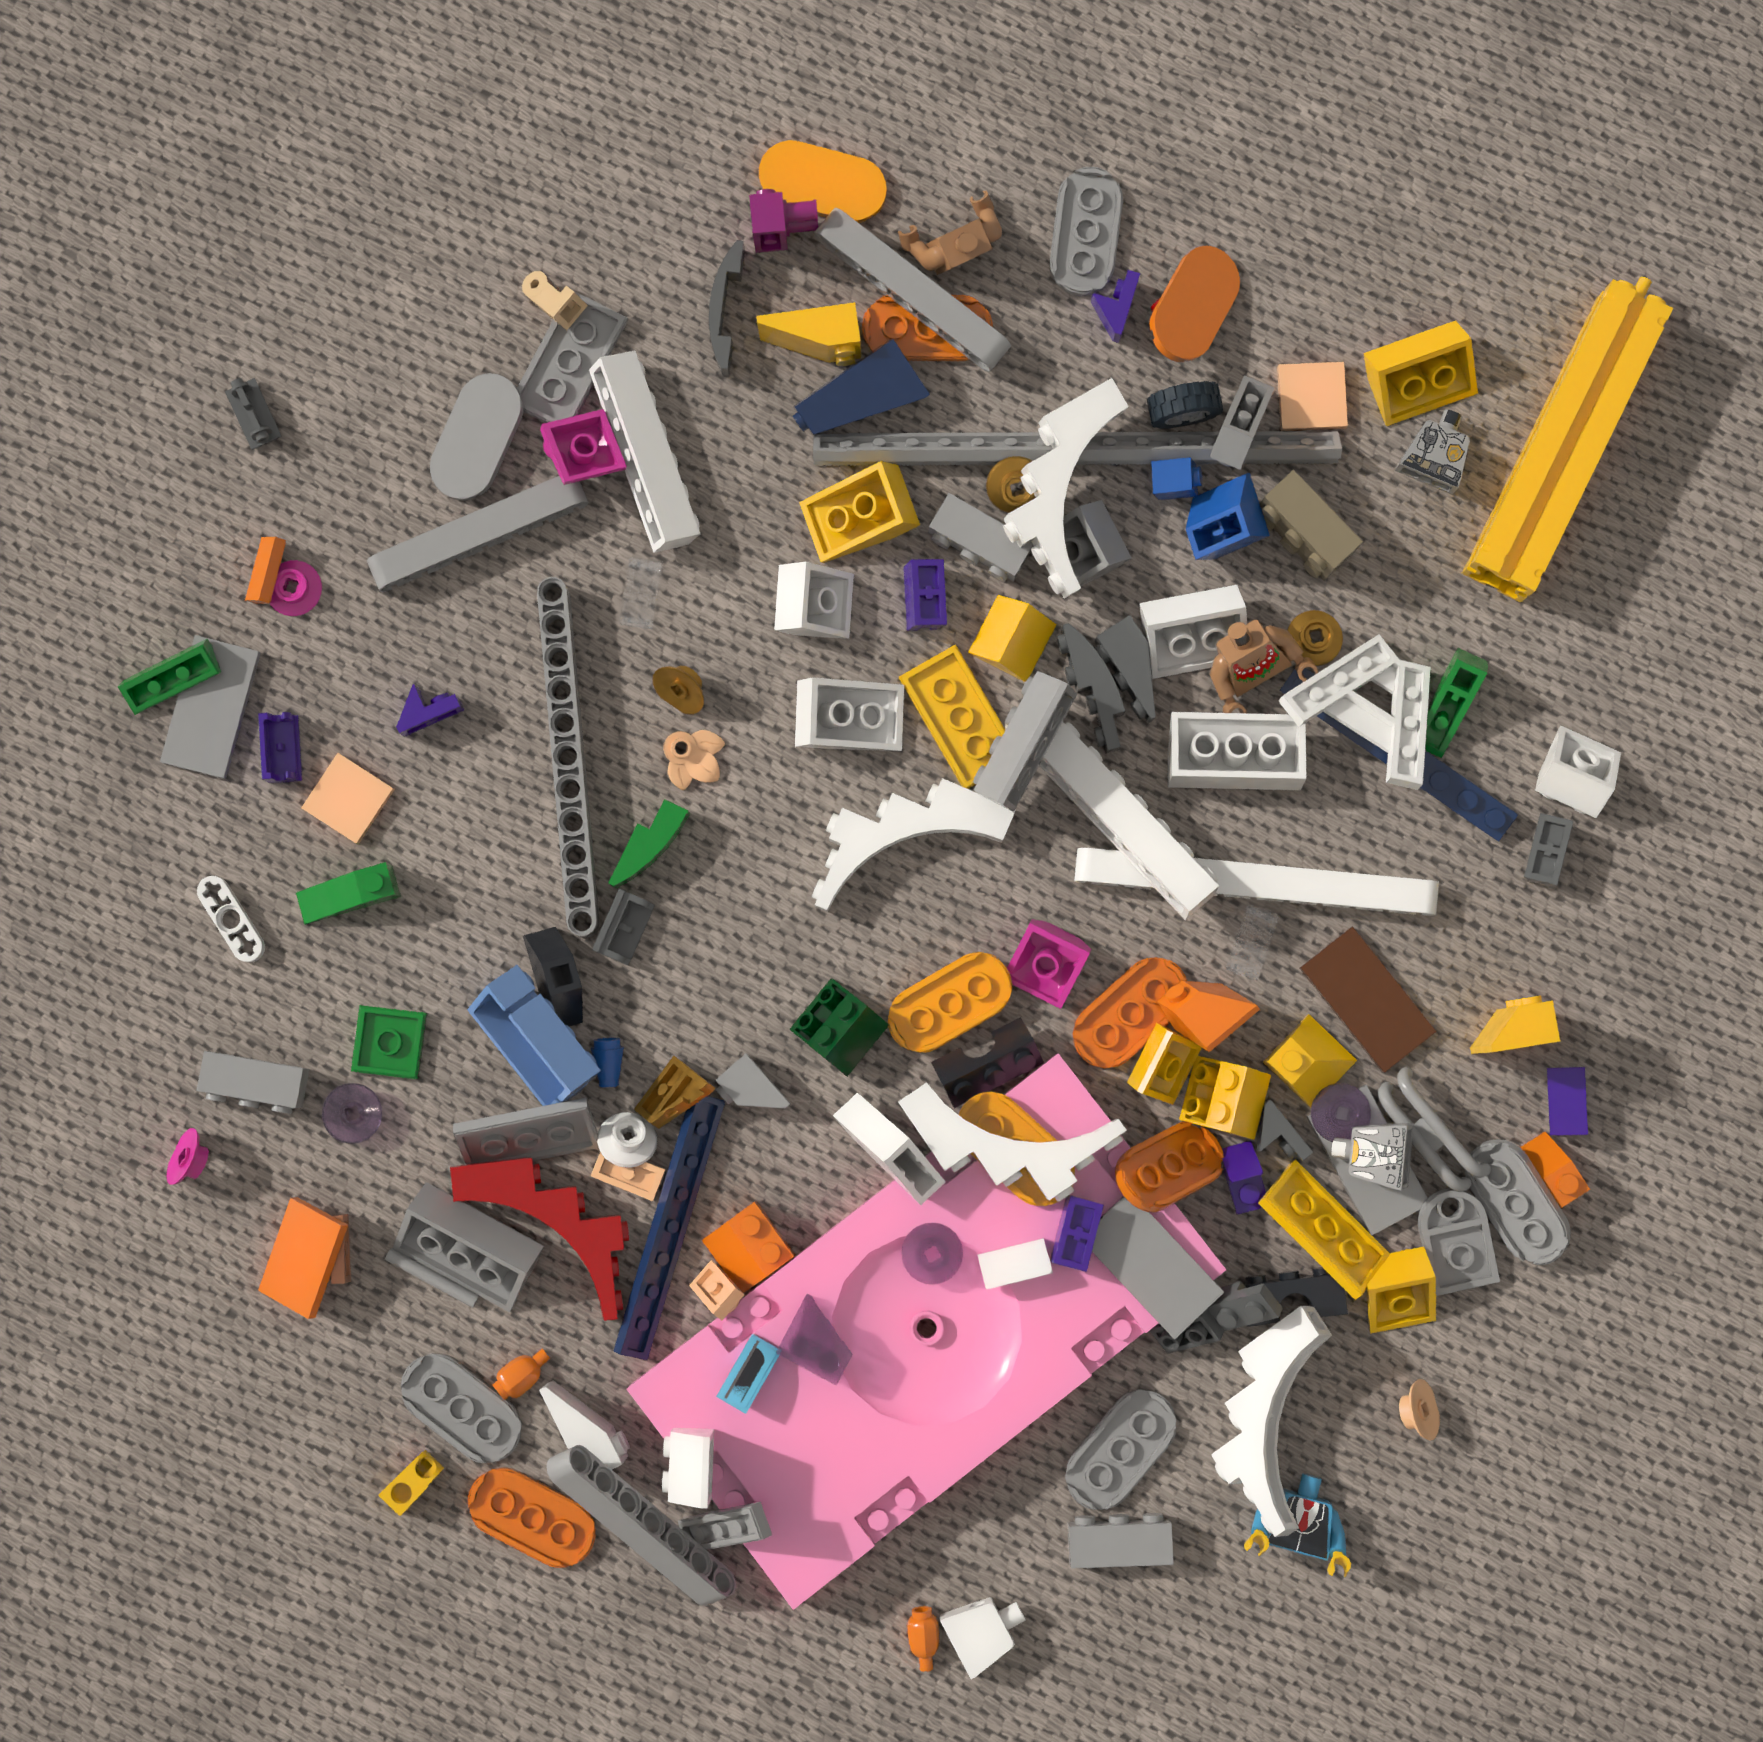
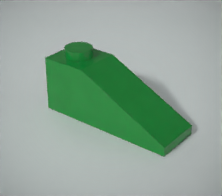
M1457 648L1428 706L1425 751L1440 758L1443 757L1488 673V661Z
M387 862L356 870L296 892L305 925L401 897L393 866Z

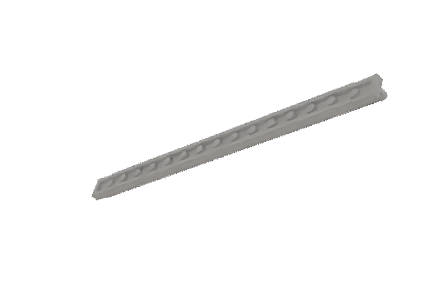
M1305 431L1256 432L1243 464L1338 463V459H1341L1342 455L1338 431L1310 433ZM1039 432L846 433V435L817 433L814 434L813 461L814 465L872 466L880 461L899 466H925L926 464L928 466L930 464L932 466L934 464L936 466L959 464L961 466L963 464L965 466L967 464L969 466L971 464L978 466L979 464L996 465L999 461L1012 456H1021L1034 461L1053 450L1051 445L1047 446L1043 442ZM1097 432L1081 453L1076 465H1150L1151 461L1191 457L1198 465L1221 464L1219 461L1210 458L1219 432Z

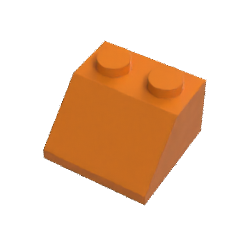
M754 1201L702 1240L723 1271L742 1293L762 1281L795 1256V1253L757 1201Z

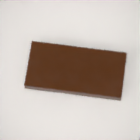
M1353 926L1299 968L1382 1073L1389 1070L1436 1032Z

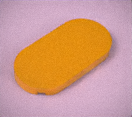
M787 140L769 148L763 155L759 165V180L763 189H773L776 192H782L783 200L786 199L787 203L816 199L818 216L827 217L836 207L858 223H862L879 213L886 200L887 188L883 173L874 163L861 157L800 141Z
M984 952L966 954L905 989L893 1000L888 1015V1028L893 1039L901 1047L911 1051L926 1053L938 1049L995 1016L1006 1006L1012 992L1010 972L999 958Z
M984 1092L977 1094L962 1106L958 1114L969 1123L991 1134L1008 1139L1040 1143L1057 1141L1011 1098L1000 1093ZM974 1152L970 1153L977 1161H979ZM1025 1167L1020 1170L1023 1176L1007 1186L1018 1198L1030 1205L1048 1206L1058 1203L1055 1197L1051 1200L1046 1199ZM1073 1167L1070 1171L1075 1176V1167Z

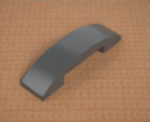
M737 240L724 257L713 283L709 303V331L718 367L722 375L726 377L730 375L733 341L732 337L721 335L728 280L739 282L742 280L745 245L744 241Z

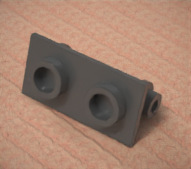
M243 378L233 380L230 383L232 388L225 391L251 450L282 437L256 379L253 378L246 382L243 381Z

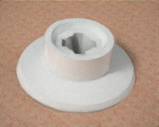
M623 1112L612 1115L603 1122L598 1131L597 1143L601 1154L616 1166L626 1168L640 1166L653 1156L657 1148V1134L654 1127L644 1117L635 1113ZM627 1132L632 1133L631 1135L633 1136L629 1141L623 1137Z

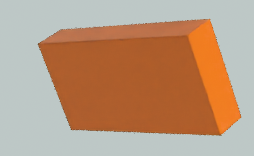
M261 537L245 598L246 601L256 604H269L271 602L286 540L278 537Z

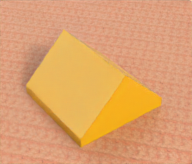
M998 595L968 653L1026 682L1057 624L1029 603Z
M1156 1023L1127 1083L1144 1095L1173 1105L1202 1047L1185 1036Z

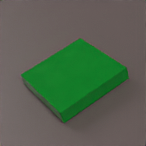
M359 1005L351 1072L419 1079L427 1013Z

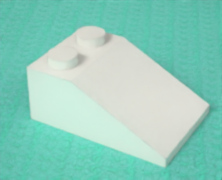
M813 677L798 680L795 747L902 751L904 685Z
M554 1380L539 1390L568 1449L576 1445H582L611 1470L624 1463L628 1457L627 1450L630 1449V1445L622 1430L616 1432L611 1423Z

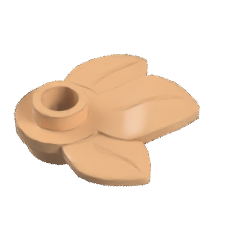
M699 730L691 735L683 731L670 734L664 742L663 750L666 758L669 760L667 773L671 782L679 789L685 790L691 783L692 778L705 783L718 781L720 770L717 760L713 755L725 746L723 739L707 730ZM682 741L686 745V751L683 754H678L675 746L678 742Z

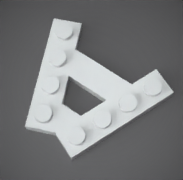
M1380 634L1280 698L1279 703L1298 727L1320 713L1325 712L1388 753L1386 783L1418 790L1423 785L1431 667L1400 660ZM1372 681L1392 694L1391 715L1354 691Z

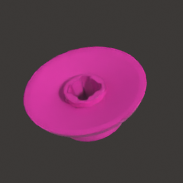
M298 560L281 563L270 605L279 613L287 616H299L312 610L318 603L322 592V583L317 571L311 565ZM289 581L299 584L295 593L286 591Z
M195 1128L188 1129L181 1136L168 1163L166 1177L169 1185L180 1183L186 1176L196 1179L205 1168L209 1151L207 1147L199 1145L200 1137Z

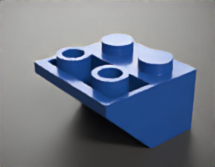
M1250 473L1198 495V497H1193L1186 524V532L1195 560L1218 559L1270 536Z

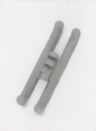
M1403 1067L1397 1075L1398 1085L1407 1100L1421 1115V1118L1413 1127L1412 1144L1448 1187L1454 1191H1467L1471 1187V1180L1468 1177H1457L1436 1150L1445 1145L1461 1166L1475 1177L1482 1178L1488 1176L1491 1172V1166L1485 1162L1479 1164L1472 1158L1454 1136L1453 1131L1446 1126L1444 1120L1437 1115L1435 1109H1432L1411 1081L1413 1076L1412 1069ZM1390 1082L1382 1083L1378 1089V1097L1385 1111L1395 1123H1412L1392 1097L1393 1084Z

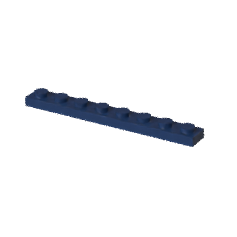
M1295 668L1279 690L1284 694L1303 683ZM1304 668L1302 671L1307 680L1315 675L1307 668ZM1325 712L1317 715L1318 718L1387 765L1388 753ZM1425 751L1423 785L1420 788L1499 842L1518 814Z
M706 1096L685 1112L613 1350L620 1355L648 1360L725 1105L724 1100Z

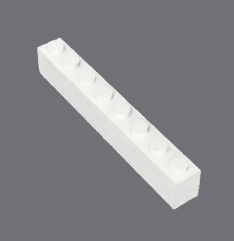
M1062 722L1039 766L1186 921L1215 895L1219 887L1216 883V876L1208 867H1201L1193 859L1194 854L1185 843H1178L1170 835L1171 830L1161 818L1155 819L1147 810L1148 806L1142 797L1138 794L1132 795L1125 787V781L1121 775L1115 770L1110 771L1102 763L1103 759L1099 752L1092 746L1087 747L1079 739L1080 734L1077 729L1069 722L1066 724Z

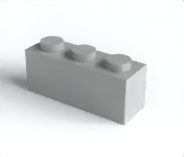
M1244 375L1220 429L1210 458L1219 461L1225 466H1232L1241 470L1275 387Z
M948 493L929 525L928 533L933 535L931 540L945 549H948L949 546L961 551L959 556L973 565H977L978 562L990 568L988 571L990 575L1003 582L1007 578L1014 582L1031 553V548L1034 547L1032 542L1022 547H1019L1017 542L1012 543L1004 531V524Z
M204 1051L196 1091L206 1092V1099L226 1102L228 1096L239 1098L238 1105L259 1108V1103L262 1102L272 1104L271 1111L292 1114V1108L303 1107L310 1069Z
M1162 1513L1143 1514V1519L1129 1520V1515L1113 1514L1109 1515V1521H1095V1516L1080 1515L1075 1516V1522H1067L1069 1564L1071 1568L1174 1565L1172 1523L1169 1518L1163 1519Z

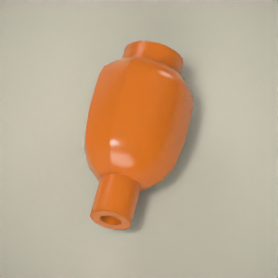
M541 1349L532 1357L522 1355L513 1359L498 1371L497 1381L492 1386L504 1401L508 1397H520L538 1381L541 1372L540 1367L550 1360L549 1356Z
M915 1607L912 1609V1616L907 1623L908 1641L912 1653L919 1658L920 1671L928 1672L933 1670L932 1657L939 1648V1622L935 1615L932 1614L931 1607Z

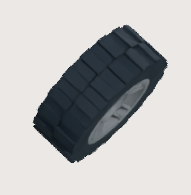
M1198 381L1168 387L1151 394L1147 398L1151 425L1158 429H1171L1205 422L1223 412L1219 385L1213 381Z

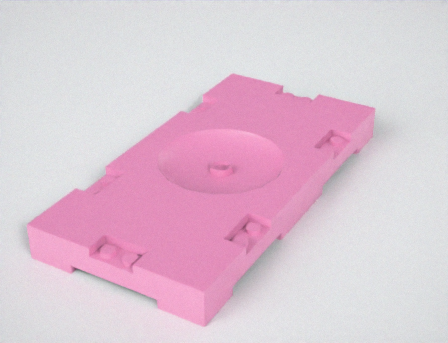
M1059 1054L1052 1056L1004 1094L1018 1104L1057 1141L1068 1140L1093 1132L1111 1122ZM1123 1139L1122 1142L1109 1151L1102 1147L1092 1154L1095 1160L1079 1171L1075 1167L1077 1182L1073 1184L1075 1191L1070 1195L1104 1204L1101 1217L1123 1197L1116 1182L1115 1167L1120 1156L1130 1149L1127 1142ZM931 1151L925 1157L946 1182L922 1205L893 1180L739 1301L736 1309L729 1313L723 1321L719 1318L714 1319L627 1388V1391L663 1438L670 1436L673 1428L714 1429L712 1500L720 1510L761 1502L772 1535L763 1540L743 1544L793 1610L872 1549L875 1543L926 1503L932 1502L1092 1376L1093 1372L1144 1332L1147 1333L1158 1324L1155 1318L1093 1252L1091 1253L1087 1272L1058 1265L1050 1261L1052 1274L986 1290L977 1255L1044 1238L1050 1259L1066 1197L1058 1203L1048 1206L1030 1205L1018 1198L1003 1183L995 1185L982 1164L971 1154L968 1155L971 1161L954 1172L951 1167L944 1170ZM1176 1204L1159 1212H1149L1212 1280H1215L1226 1271L1225 1267ZM924 1318L932 1319L936 1323V1330L930 1336H923L917 1331V1324ZM753 1333L781 1349L782 1352L745 1414L716 1396Z

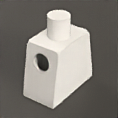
M992 1597L940 1615V1622L970 1679L978 1676L1014 1647V1639L1009 1629L1026 1621L1017 1602L998 1611Z

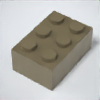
M1294 469L1265 495L1260 503L1268 530L1274 529L1282 537L1280 542L1289 553L1294 555L1297 552L1305 561L1303 564L1304 568L1314 578L1320 576L1325 581L1363 543Z

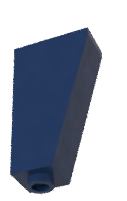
M890 339L795 404L793 407L797 413L793 415V418L803 432L809 429L811 434L814 435L924 399L930 394L894 339Z

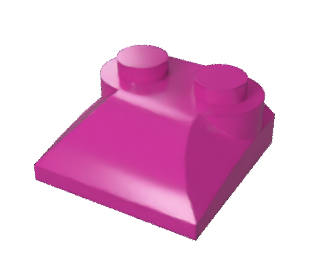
M604 409L542 424L540 431L544 439V452L552 459L564 485L626 470L627 466Z
M1031 919L1007 967L1011 975L1012 985L1061 1009L1092 949L1080 938L1049 922Z

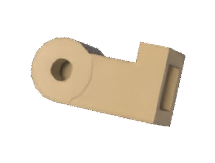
M541 271L530 273L523 281L522 290L524 294L565 330L570 328L588 306L569 287L565 286L560 292L557 285Z

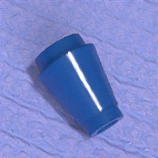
M620 1038L594 1039V1047L591 1048V1053L596 1060L598 1068L601 1070L597 1074L599 1087L619 1086L624 1051Z

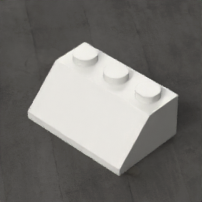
M1237 585L1140 603L1142 631L1149 645L1152 679L1212 668L1214 658L1218 655L1217 642L1228 635V629L1232 624L1236 622L1247 624L1246 605Z

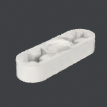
M208 876L202 879L197 887L198 898L235 957L244 962L259 960L265 952L264 940L228 883L216 876ZM210 883L215 886H221L222 889L218 891V895L222 901L231 900L230 904L221 906L216 912L214 907L220 906L214 897L207 898L206 896L210 891L208 887ZM229 910H236L240 915V922L233 929H228L223 924V916ZM246 926L249 931L243 932V935L248 941H256L257 944L253 947L255 952L253 955L241 952V949L244 948V943L240 937H236L234 940L231 938V935L242 932Z

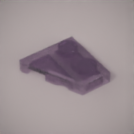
M806 1294L775 1353L837 1386L853 1355L809 1294Z

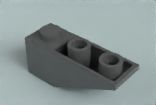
M1129 615L1096 636L1094 642L1097 646L1094 648L1105 664L1108 662L1114 670L1115 674L1112 676L1121 692L1127 690L1133 699L1130 706L1140 720L1145 717L1147 722L1150 723L1156 715L1149 645L1133 618Z

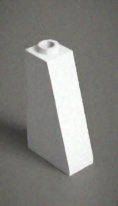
M858 1093L833 1115L846 1132L920 1205L946 1182L910 1138Z

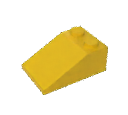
M855 302L756 316L761 341L828 363L836 362L837 366L852 365L856 362L855 359L861 358V340Z
M883 461L799 502L821 563L891 540L920 526L899 465Z

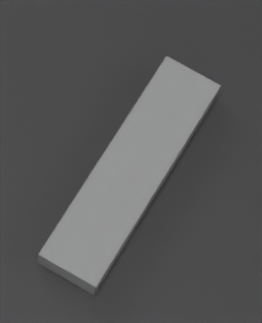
M761 1502L692 1515L678 1520L679 1527L706 1550L763 1540L772 1535Z

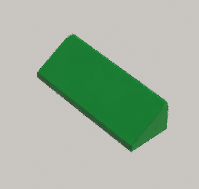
M205 639L123 680L118 685V689L134 715L221 673L211 643L208 639Z

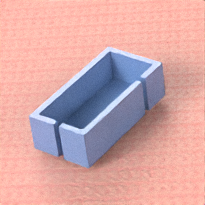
M516 965L489 983L467 1010L542 1106L569 1101L580 1093L601 1070L598 1068L592 1054L585 1051L576 1040L573 1030L568 1025H564L557 1016L551 1002L543 998L541 994L537 995L534 992L536 988L532 978Z

